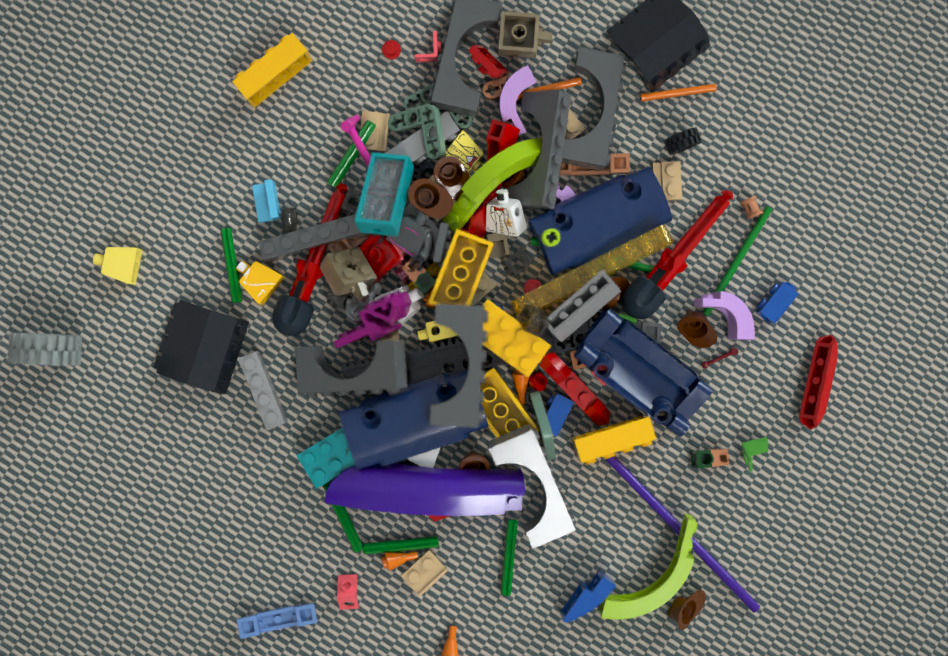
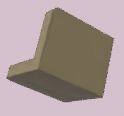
M498 233L487 235V241L494 243L490 253L491 259L510 255L506 235Z

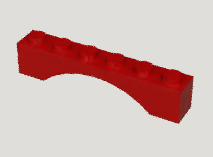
M492 119L486 137L487 161L506 148L516 144L520 129L508 123ZM502 182L483 200L461 231L481 239L484 238L487 204L497 197L496 191L500 190Z

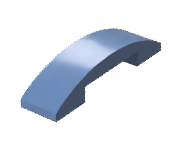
M314 603L277 608L237 619L240 639L257 636L260 633L297 625L300 627L318 622Z

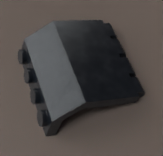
M645 0L635 8L636 13L631 11L620 20L622 25L617 22L607 30L609 41L636 65L644 77L646 88L650 92L661 87L665 81L675 76L679 70L689 65L693 59L710 47L709 35L695 13L680 0H651V2Z
M182 300L179 303L174 302L171 312L174 319H169L165 330L168 338L163 337L159 352H162V356L157 355L153 368L157 369V374L186 385L226 395L249 321L215 312Z

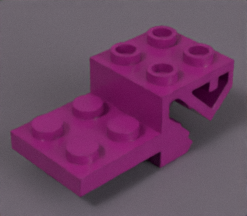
M399 291L381 297L377 301L364 305L365 309L359 312L363 324L340 334V339L333 341L336 348L352 343L369 335L371 341H374L401 329L402 325L397 320L407 317L412 303L408 292L400 294Z

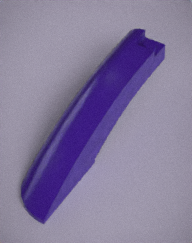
M392 463L385 466L375 464L358 470L355 465L341 471V474L330 482L325 493L324 503L363 510L414 515H503L505 511L522 510L525 482L521 468L459 470Z

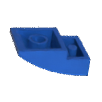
M598 570L588 585L581 581L560 611L562 621L567 623L576 620L596 608L616 587L613 580Z

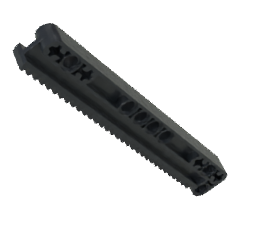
M603 310L597 311L599 315L603 313ZM589 318L571 334V342L574 347L571 348V344H566L564 349L561 346H557V342L560 340L553 335L542 321H538L537 327L532 322L528 329L551 345L545 354L547 355L552 352L556 354L577 349L579 344L576 342V336L578 334L585 336L595 322ZM457 338L455 344L448 340L447 346L442 341L440 347L433 343L432 349L429 345H426L425 350L419 346L417 352L414 348H410L409 354L405 350L407 385L445 373L452 376L455 373L467 370L462 364L465 358H469L464 342H460ZM482 345V350L492 356V362L489 365L482 363L481 369L508 364ZM365 358L363 363L361 359H358L357 365L354 361H350L349 366L346 362H343L342 371L344 377L354 378L366 371L372 361L369 358ZM446 362H452L455 365L453 372L448 373L444 370ZM349 391L350 395L358 396L354 395V391Z

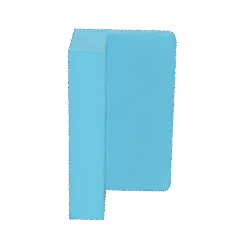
M272 179L264 180L265 183L252 186L259 223L281 219L276 184Z

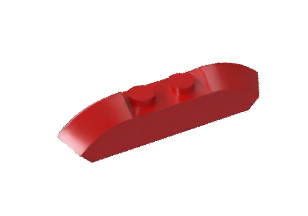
M833 335L819 337L814 346L799 414L800 422L810 430L819 425L828 405L838 357L837 340Z
M554 352L544 355L539 366L597 426L608 425L611 412Z

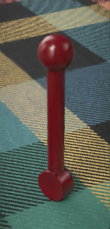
M732 348L730 352L708 362L703 361L701 366L706 369L709 365L730 355H737L738 349Z

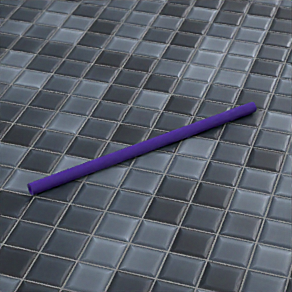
M615 456L607 458L606 461L679 536L681 524ZM692 536V550L753 613L756 612L760 605Z

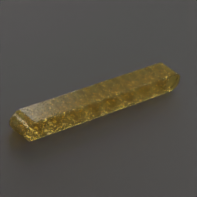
M660 225L518 297L511 302V305L519 320L526 319L575 294L602 269L610 276L666 248L674 240L666 225Z

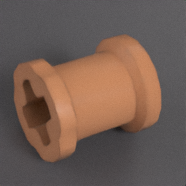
M756 195L740 202L748 215L746 217L747 220L763 213V210H760L756 202Z

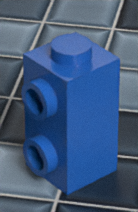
M789 282L775 283L769 290L771 294L767 299L763 298L757 305L759 309L755 313L770 325L776 324L799 293L795 291L796 288Z
M555 393L554 396L551 395L546 403L549 406L546 411L552 435L558 436L574 404L573 401L558 393Z

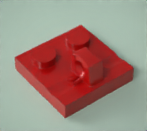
M473 45L468 50L472 54L471 59L477 64H482L478 70L483 75L488 74L491 78H502L509 73L483 45Z
M371 234L360 246L362 253L377 277L375 283H378L400 259V255L393 244L386 239V235L384 236V241L381 244H377L381 236L376 235L372 239Z

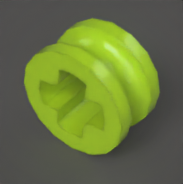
M556 229L545 230L541 235V241L545 246H555L560 241V233ZM551 233H553V236H555V240L549 243V239H546V235H550Z

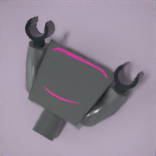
M420 210L416 216L413 214L403 215L398 237H386L389 242L413 258L410 262L411 268L416 263L420 264L417 268L418 271L423 269L422 262L427 260L433 250V236L431 234L433 229L426 224L429 216ZM380 235L381 239L377 241V244H381L384 241L385 235Z

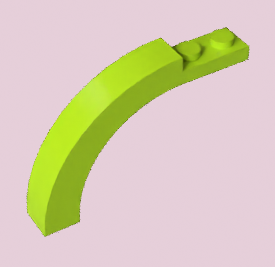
M542 138L528 139L514 144L481 166L461 188L463 193L453 205L451 212L443 218L444 222L454 232L457 229L461 230L483 200L501 182L514 173L537 164L542 149Z
M684 513L674 556L666 571L654 583L642 590L621 595L609 594L600 603L599 614L601 618L629 619L642 616L659 608L678 592L686 581L694 563L691 553H688L691 552L693 546L692 535L697 530V522L692 515Z

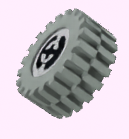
M9 333L8 363L52 366L81 365L82 336Z

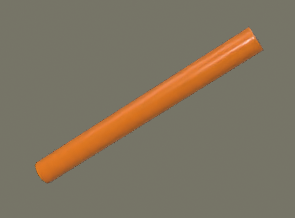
M578 77L524 90L519 94L517 100L523 98V92L561 90L582 85V81Z
M716 84L644 93L640 94V101L714 92L717 90Z

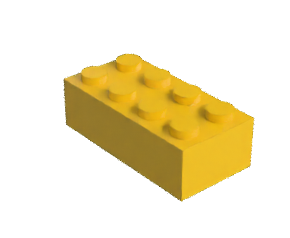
M292 33L282 37L277 46L270 47L261 59L254 60L246 71L239 72L232 82L252 107L255 108L313 60L306 48Z
M457 229L428 304L435 307L436 304L471 305L494 243Z
M487 299L483 305L484 310H488V322L483 324V330L487 331V342H483L482 345L524 376L529 377L551 345Z
M493 367L486 372L485 382L480 385V391H484L482 406L489 428L496 438L527 424H530L532 429L536 428L539 432V427L497 369Z
M642 415L572 437L571 439L577 459L581 463L588 465L596 462V458L604 457V459L611 458L618 451L623 453L630 452L637 445L641 447L653 444V440H656L650 417Z

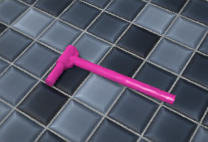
M354 115L341 123V129L349 133L366 166L369 167L371 157L355 129V125L359 122L360 117Z

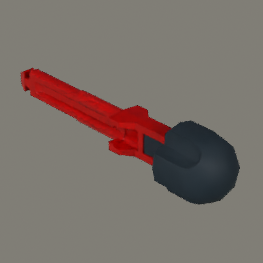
M339 184L335 187L337 191L332 193L321 224L338 219L346 199L345 191L348 192L347 185ZM328 244L310 248L306 261L298 260L296 265L297 277L289 296L282 294L277 300L273 310L272 321L274 327L285 336H297L304 332L309 325L314 308L308 301L316 281L323 276L319 267Z
M721 191L722 196H717L675 247L672 250L664 249L659 262L647 277L638 276L634 279L622 296V304L627 314L636 319H645L658 310L666 300L663 290L676 274L686 269L688 265L685 259L730 205L728 200H733V193L731 191Z

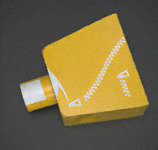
M243 260L236 267V270L243 274L239 283L262 306L285 279L283 275L257 261L250 266Z

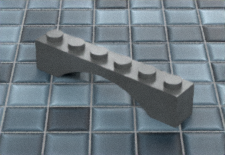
M356 214L259 241L258 244L262 260L270 263L310 248L369 235V233H360L355 223Z

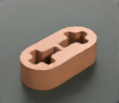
M510 76L487 82L483 86L484 98L490 101L499 99L501 87L504 86ZM488 87H491L492 89L499 88V90L494 91V95L492 96L490 93H486L488 91Z

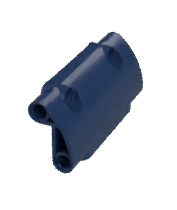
M647 166L632 173V175H619L555 204L554 209H547L546 213L529 219L528 225L532 234L539 240L547 269L553 276L568 268H580L650 236L653 233V229L671 222L672 215L661 185L652 169ZM548 229H556L560 233L559 243L552 247L545 246L541 241L542 233ZM551 233L546 235V239H549L548 242L551 243V241L555 240V236Z
M609 308L598 317L574 354V358L593 371L597 378L656 423L664 425L678 437H682L690 427L689 419L713 392V389L698 378V375L690 367L627 319L623 320ZM599 365L607 366L604 370L597 369ZM660 411H666V414L662 416L657 415Z
M469 369L455 373L452 376L445 373L407 385V388H400V392H386L367 398L358 407L355 406L340 411L341 424L357 469L360 470L378 463L382 466L389 465L464 440L469 436V433L489 427L482 403L479 405V411H483V422L479 423L478 428L430 425L431 403H441L456 395L464 385Z

